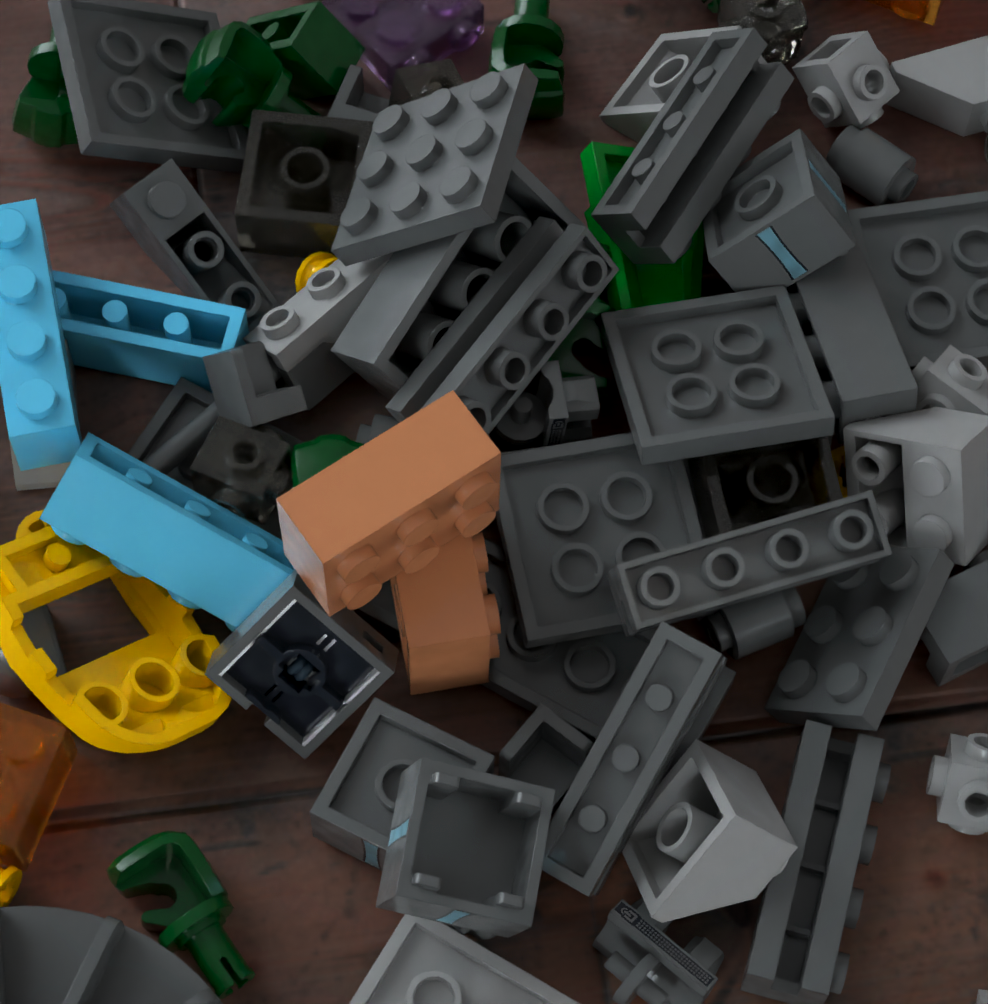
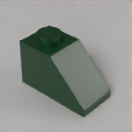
M319 0L253 16L246 23L269 42L282 60V67L293 74L289 85L291 86L289 93L301 100L337 95L351 64L356 65L366 49Z

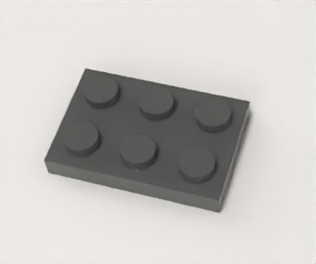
M891 548V555L880 559V561L874 564L828 577L810 615L806 619L804 628L785 667L779 674L777 683L764 709L779 723L804 725L807 719L831 725L832 727L877 731L954 566L951 559L941 549Z

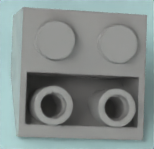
M933 407L852 422L843 428L847 497L869 490L873 491L890 548L941 549L954 564L967 566L988 544L987 415Z

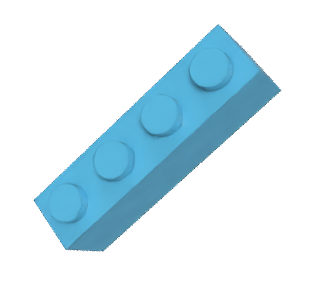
M36 198L0 205V386L8 435L20 471L71 462L82 444L48 242Z
M52 270L64 339H67L74 365L176 385L179 379L183 377L212 393L202 357L246 344L243 340L249 334L246 308Z
M88 432L39 518L51 525L52 530L63 540L75 545L86 544L109 557L111 563L121 572L132 577L144 576L167 589L169 595L179 604L190 609L202 608L225 621L226 626L232 632L295 570L284 555L281 539Z

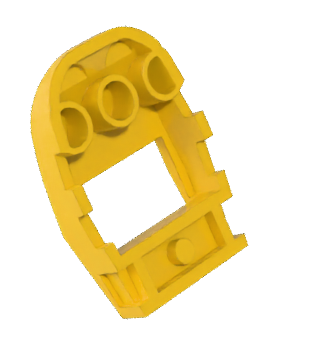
M51 525L0 545V647L9 666L48 710L79 738L97 748L112 752H152L173 746L204 731L213 725L227 709L232 698L205 676L212 652L220 644L215 635L202 633L192 616L195 609L179 604L169 595L167 589L144 576L132 577L121 572L111 563L109 557L86 544L75 545L63 540L52 530ZM110 577L132 613L149 633V636L57 677V667L42 647L39 649L34 647L21 625L24 618L23 614Z

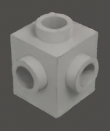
M868 30L831 35L792 67L808 96L807 101L811 111L822 121L825 128L850 125L858 129L864 128L878 120L884 113L882 106L900 92L889 71L890 66L886 57L877 49Z
M950 344L934 363L924 356L913 369L912 374L918 386L916 411L941 407L988 416V372L985 366L975 357L961 353Z
M950 733L945 757L934 755L929 769L926 794L936 796L937 822L946 823L951 828L964 834L981 835L988 832V734L973 733L968 737Z

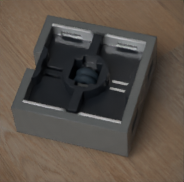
M294 570L212 652L205 676L244 709L247 710L252 704L258 707L267 715L264 725L302 758L306 759L395 673L399 650L353 610H348L347 607L329 617L297 571Z

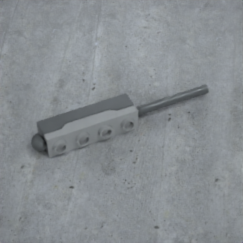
M393 253L345 266L339 259L335 260L328 267L315 272L308 279L306 286L286 303L266 313L261 319L260 325L243 338L246 344L261 341L264 344L277 389L301 385L308 411L355 372L330 350ZM215 401L142 462L165 475L177 467L222 429Z

